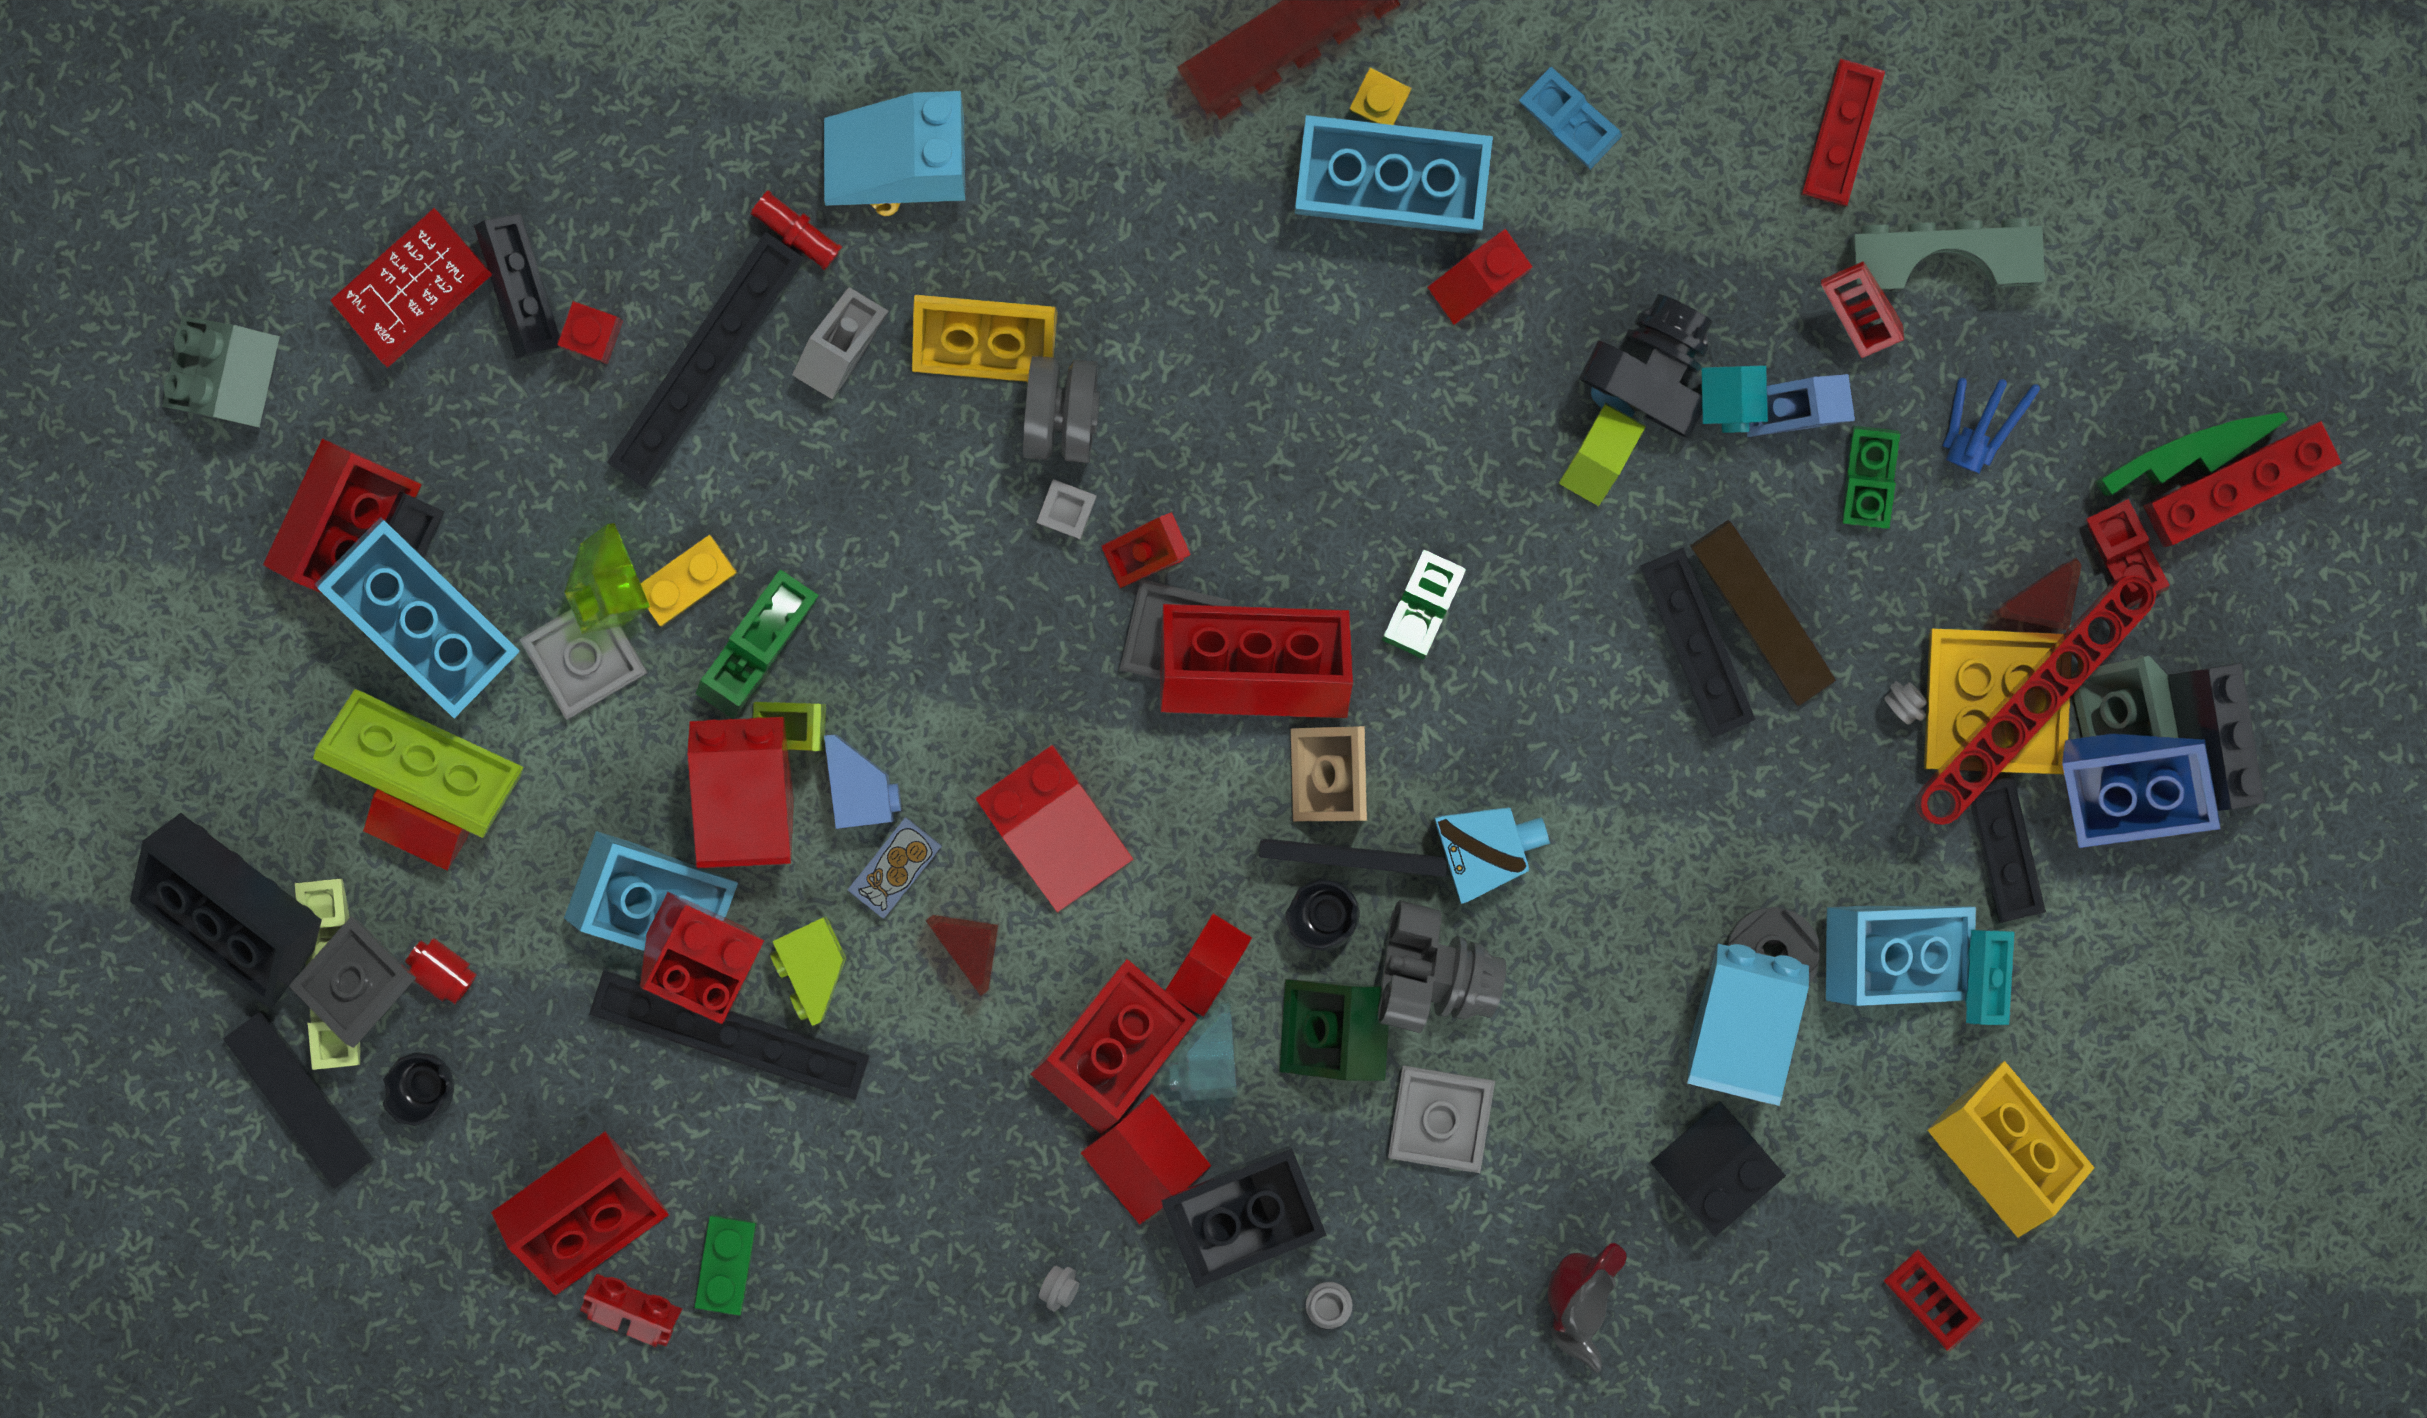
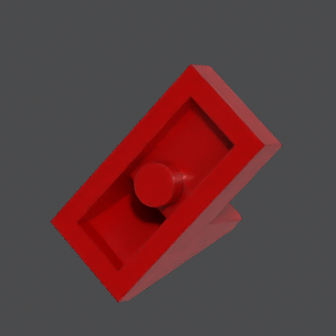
M1172 512L1160 516L1101 546L1119 588H1123L1175 565L1191 555Z

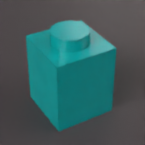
M1766 366L1701 368L1703 424L1721 423L1722 433L1750 432L1751 422H1768Z

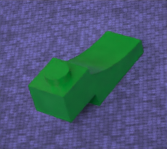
M780 569L730 636L725 648L702 677L695 694L730 718L735 719L757 689L788 640L813 607L819 595Z

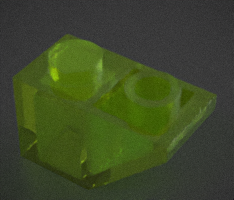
M615 523L605 525L580 543L564 593L582 634L624 626L650 607Z

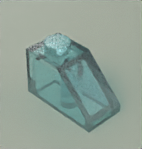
M1230 1001L1219 1003L1178 1051V1062L1169 1063L1171 1091L1180 1090L1181 1101L1237 1097Z

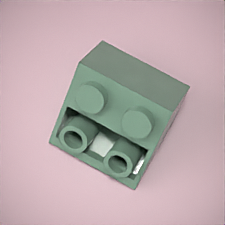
M182 316L180 327L174 337L175 350L170 372L164 382L165 395L162 407L260 428L280 336L232 324Z

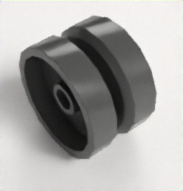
M1032 356L1025 408L1024 458L1048 460L1053 453L1056 432H1062L1061 453L1065 461L1090 463L1093 434H1097L1100 391H1097L1098 361L1074 359L1068 368L1066 388H1061L1060 365L1056 358Z

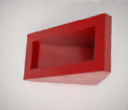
M1213 913L1165 989V992L1204 1017L1253 937Z

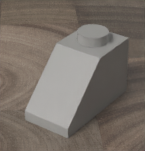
M849 287L809 338L792 375L833 399L853 372L889 311Z

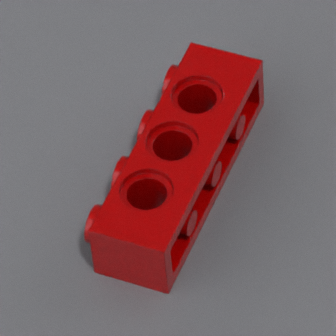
M2322 421L2293 432L2143 505L2162 546H2173L2340 465L2342 462Z

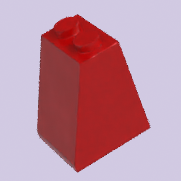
M784 717L690 721L687 755L697 868L791 864L794 794Z

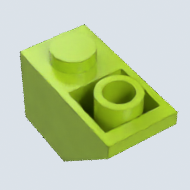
M827 916L772 941L776 950L770 953L781 978L789 976L796 992L790 995V999L801 1021L809 1018L812 1026L825 1019L846 961V956Z

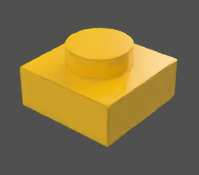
M1369 68L1349 111L1372 123L1394 125L1412 88Z

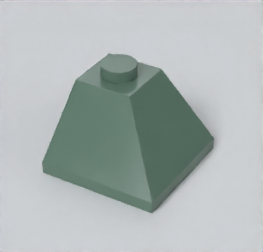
M2150 656L2100 665L2073 693L2083 738L2106 734L2178 738L2169 677ZM2077 670L2071 671V677L2075 675Z

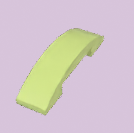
M343 879L295 883L296 900L302 905L308 906L315 915L322 919L315 950L305 962L306 966L350 918ZM310 1009L311 1023H308L312 1070L360 1065V1042L354 1048L345 1044Z

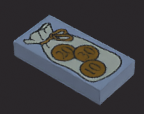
M905 817L848 888V891L885 919L942 848V845L909 818Z

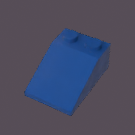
M2106 734L2065 740L2062 765L2079 848L2221 829L2205 740L2125 734Z

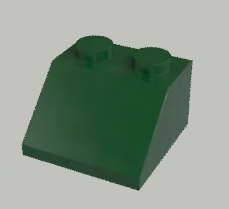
M1285 979L1279 1072L1345 1081H1385L1389 1025L1378 1023L1381 986Z

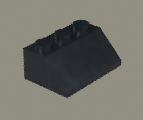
M2238 662L2169 674L2178 738L2205 740L2218 811L2265 803L2242 663Z

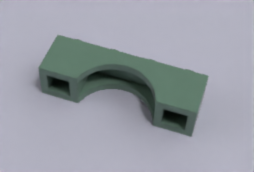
M2028 218L2001 220V228H1983V221L1981 220L1954 222L1955 230H1936V223L1933 222L1908 224V232L1889 233V225L1861 226V234H1854L1850 238L1851 266L1864 261L1884 293L1899 292L1904 289L1912 269L1920 260L1933 254L1953 253L1964 256L1978 265L1986 275L1992 288L2039 286L2045 282L2043 227L2030 226ZM1860 278L1852 281V288L1862 284Z

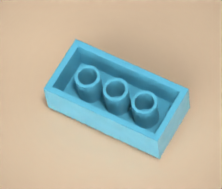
M1306 115L1295 214L1480 235L1483 228L1493 136Z
M381 517L315 583V586L453 718L520 652Z

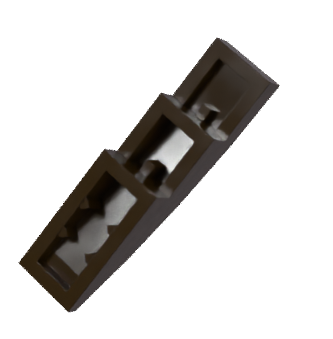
M1726 520L1690 545L1732 614L1742 624L1763 659L1770 665L1787 694L1797 706H1800L1836 681L1803 627L1729 520Z

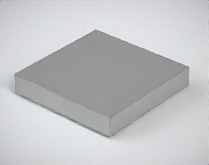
M602 593L594 595L519 639L566 720L648 674Z
M1403 1065L1388 1158L1480 1173L1495 1080Z

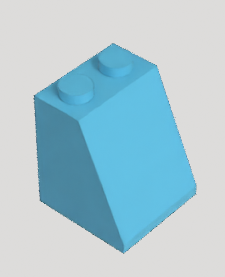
M1717 944L1689 1041L1687 1084L1780 1106L1808 993L1809 966L1801 964L1800 961L1790 956L1780 955L1771 957L1759 954L1745 945L1733 944L1726 946Z

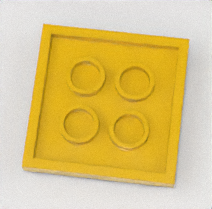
M1930 629L1924 769H1939L2064 634ZM2069 652L2062 653L2056 660L2057 672L2065 679L2071 678L2072 654ZM2038 687L2028 689L2024 695L2025 707L2032 713H2039L2043 710L2046 704L2044 692ZM2070 698L2001 772L2064 774L2062 760L2065 740H2068ZM2006 721L1998 722L1992 729V739L2000 748L2009 746L2014 739V730ZM1970 755L1962 760L1959 770L1982 771L1983 768L1979 759Z

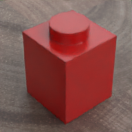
M573 301L557 345L565 350L608 364L623 320L617 316Z

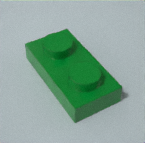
M710 1215L694 1308L742 1315L757 1222Z

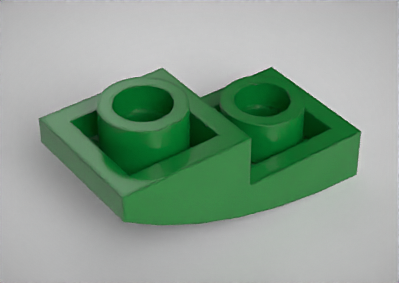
M1852 426L1844 494L1843 524L1890 528L1896 486L1894 477L1901 435L1899 431Z

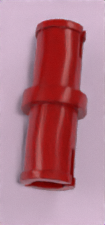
M769 190L764 193L750 213V215L755 216L783 238L781 243L789 248L793 245L817 263L824 271L842 249L840 244H836L810 224L811 218L805 213L801 216L772 195V192Z

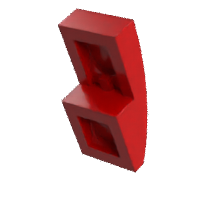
M2129 499L2086 519L2092 538L2112 581L2124 576L2140 575L2152 583L2156 595L2169 590L2170 584L2149 546L2150 539ZM2127 583L2120 592V598L2126 608L2141 603V591L2134 584Z

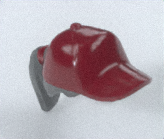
M1611 1243L1606 1246L1595 1258L1582 1253L1568 1254L1561 1260L1556 1269L1552 1271L1548 1285V1301L1555 1315L1551 1329L1554 1342L1562 1351L1585 1363L1595 1373H1599L1602 1368V1358L1598 1348L1591 1339L1605 1319L1608 1296L1616 1287L1614 1277L1623 1268L1627 1258L1625 1250L1617 1243Z

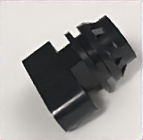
M1658 294L1653 305L1638 314L1635 324L1640 327L1639 332L1628 329L1625 335L1628 340L1635 344L1630 355L1598 340L1579 380L1605 395L1618 397L1637 411H1643L1646 413V418L1682 437L1690 438L1703 412L1702 396L1679 382L1685 370L1695 373L1699 372L1701 364L1694 360L1695 356H1705L1708 350L1706 334L1713 321L1697 310L1675 299Z

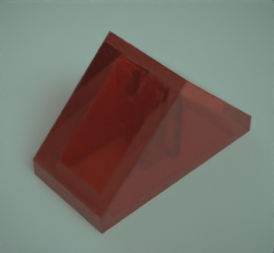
M2077 557L2067 560L1992 610L1998 619L2058 631H2068L2082 566Z
M934 914L925 920L980 996L990 990L1000 923L942 914Z

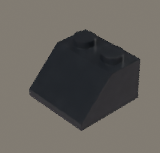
M1721 1101L1650 1161L1714 1237L1786 1177L1782 1170Z

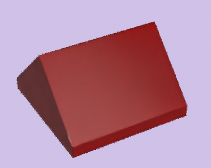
M1153 1093L1080 1152L1139 1225L1163 1208L1161 1200L1187 1189L1212 1166Z

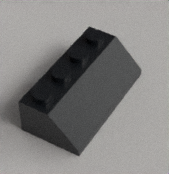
M182 813L142 841L130 902L268 1008L273 1007L315 950L322 919L315 915L308 906L302 905L282 890L275 881L266 878L245 862L238 853L229 850L212 837L205 828L195 824Z

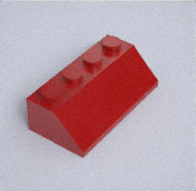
M1163 604L1160 659L1161 712L1328 718L1348 717L1353 686L1349 610Z

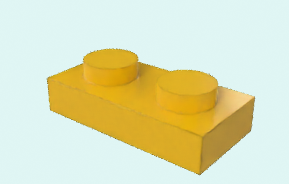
M708 535L633 589L659 626L662 627L735 576L737 571L713 537Z

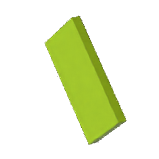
M354 689L317 745L313 759L481 838H484L519 781L524 768L357 689Z

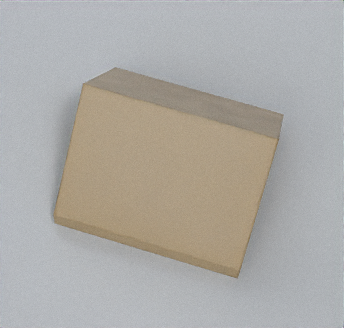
M1364 726L1291 728L1293 822L1367 821Z

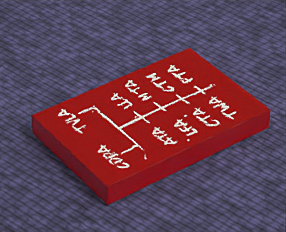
M433 208L330 301L376 357L388 368L491 277L492 273L441 213Z

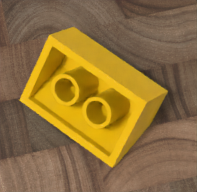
M2005 1061L1996 1066L1952 1103L1927 1130L2017 1238L2054 1217L2095 1168Z

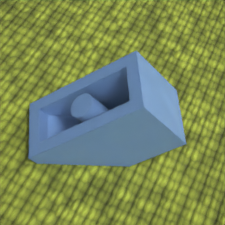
M1849 375L1811 377L1767 386L1768 422H1751L1750 432H1747V437L1855 421Z
M838 735L824 736L836 829L895 821L894 812L902 810L898 783L890 784L889 775Z

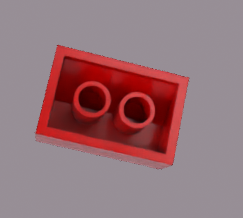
M322 438L263 566L293 582L322 593L315 586V583L380 517L384 521L386 520L399 491L416 498L422 484Z
M606 1131L491 1212L508 1249L555 1296L669 1216L667 1210L629 1156Z

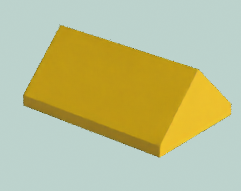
M915 295L912 372L1028 382L1032 356L1054 358L1058 313L1056 307Z

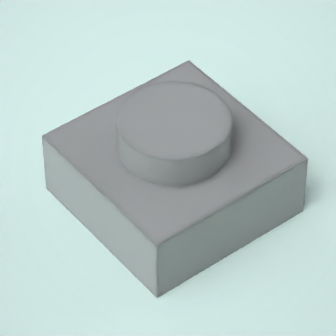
M1053 479L1036 523L1081 540L1097 495Z

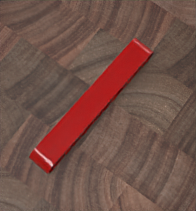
M2140 575L2120 577L2103 591L1920 789L1916 795L1915 806L1917 813L1923 820L1932 824H1949L1969 807L2151 610L2155 604L2156 593L2154 586L2148 579ZM2127 583L2134 584L2141 591V603L2134 610L2126 608L2120 599V592ZM2095 618H2101L2109 625L2110 634L2107 641L2103 644H2096L2088 634V626ZM2064 652L2074 655L2078 663L2077 672L2070 679L2060 676L2056 669V660ZM2031 687L2040 688L2046 696V704L2039 713L2030 712L2024 704V695ZM2000 721H2006L2014 730V739L2005 748L1997 746L1992 739V729ZM1970 755L1978 758L1983 768L1979 779L1971 783L1963 779L1959 770L1962 760ZM1937 790L1946 792L1951 802L1948 812L1940 817L1934 816L1929 811L1927 805L1928 798Z

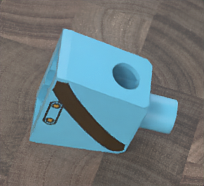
M1510 807L1443 815L1434 818L1461 904L1469 902L1528 872L1529 866L1524 852L1550 844L1542 817L1516 825Z

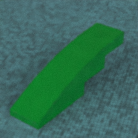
M2284 412L2238 419L2187 434L2134 457L2099 478L2095 483L2106 497L2113 495L2143 473H2146L2154 486L2162 484L2193 462H2195L2203 475L2208 474L2289 419Z

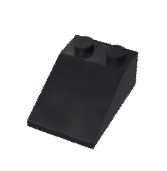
M1290 1146L1244 1163L1161 1200L1195 1288L1327 1236L1294 1151Z

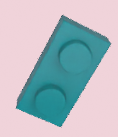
M1971 930V941L1968 949V991L1965 997L1967 1007L1966 1023L2009 1025L2015 932Z

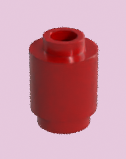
M435 938L428 945L421 940L405 960V963L411 967L409 971L416 977L414 982L442 1002L447 999L454 1005L459 1002L477 977V974L469 969L470 963Z

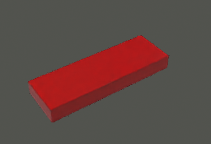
M1844 59L1839 60L1801 195L1847 207L1885 71Z

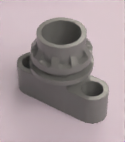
M1399 900L1394 907L1389 924L1378 1008V1023L1421 1033L1429 1016L1431 1002H1434L1437 1016L1447 1017L1451 1012L1452 1017L1462 1020L1475 1015L1491 1018L1502 996L1506 978V960L1491 955L1481 944L1470 942L1467 945L1466 939L1455 936L1449 946L1438 944L1441 911Z

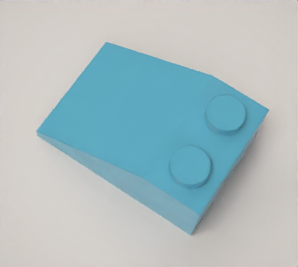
M961 91L911 93L824 118L825 206L965 201V138Z
M596 831L564 919L581 932L644 951L647 931L667 892L726 917L738 883L639 844Z
M1827 907L1826 1001L1854 1006L1965 1001L1969 976L1968 949L1971 941V930H1975L1976 907Z

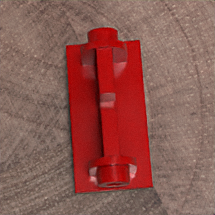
M596 1274L583 1297L584 1302L580 1312L588 1315L587 1320L594 1321L616 1331L620 1328L623 1318L631 1320L626 1335L656 1348L658 1344L667 1347L673 1333V1327L683 1309L672 1305L662 1296L648 1295L631 1288L618 1278Z

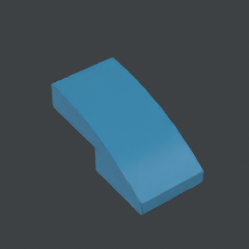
M1552 67L1519 99V102L1590 170L1622 137L1621 131L1586 101L1585 96Z

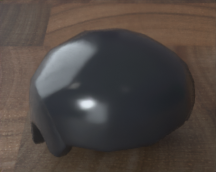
M1319 879L1297 890L1289 908L1286 910L1285 918L1291 936L1304 947L1326 951L1340 947L1352 937L1359 923L1360 910L1354 894L1340 882Z
M414 1052L398 1058L389 1070V1073L383 1078L386 1091L383 1107L398 1123L417 1126L434 1121L448 1110L453 1100L454 1080L451 1070L446 1066L445 1061L434 1054Z

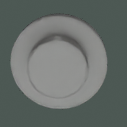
M1895 681L1890 686L1892 691L1884 698L1901 720L1910 725L1916 719L1922 721L1927 716L1922 708L1927 704V701L1913 684L1908 682L1903 687L1899 682Z
M1054 1266L1042 1284L1039 1299L1046 1302L1047 1308L1053 1312L1057 1311L1061 1305L1068 1307L1078 1291L1079 1282L1075 1281L1076 1270L1071 1267L1062 1269Z
M1322 1282L1316 1285L1309 1292L1306 1299V1311L1310 1320L1321 1328L1333 1329L1343 1325L1349 1319L1353 1305L1349 1292L1345 1287L1336 1282Z

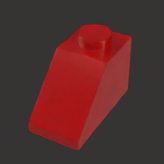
M1504 229L1462 259L1427 288L1452 324L1455 325L1529 273L1532 265L1508 231Z

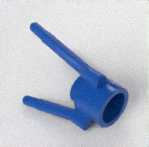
M1965 378L1958 379L1949 430L1942 445L1950 449L1945 460L1980 474L1984 464L1991 465L1996 451L2040 391L2039 385L2034 384L2031 386L1987 446L1990 437L1986 436L1985 432L2001 400L2007 382L2004 379H2000L1997 382L1975 431L1964 427L1961 435H1959L1967 381Z

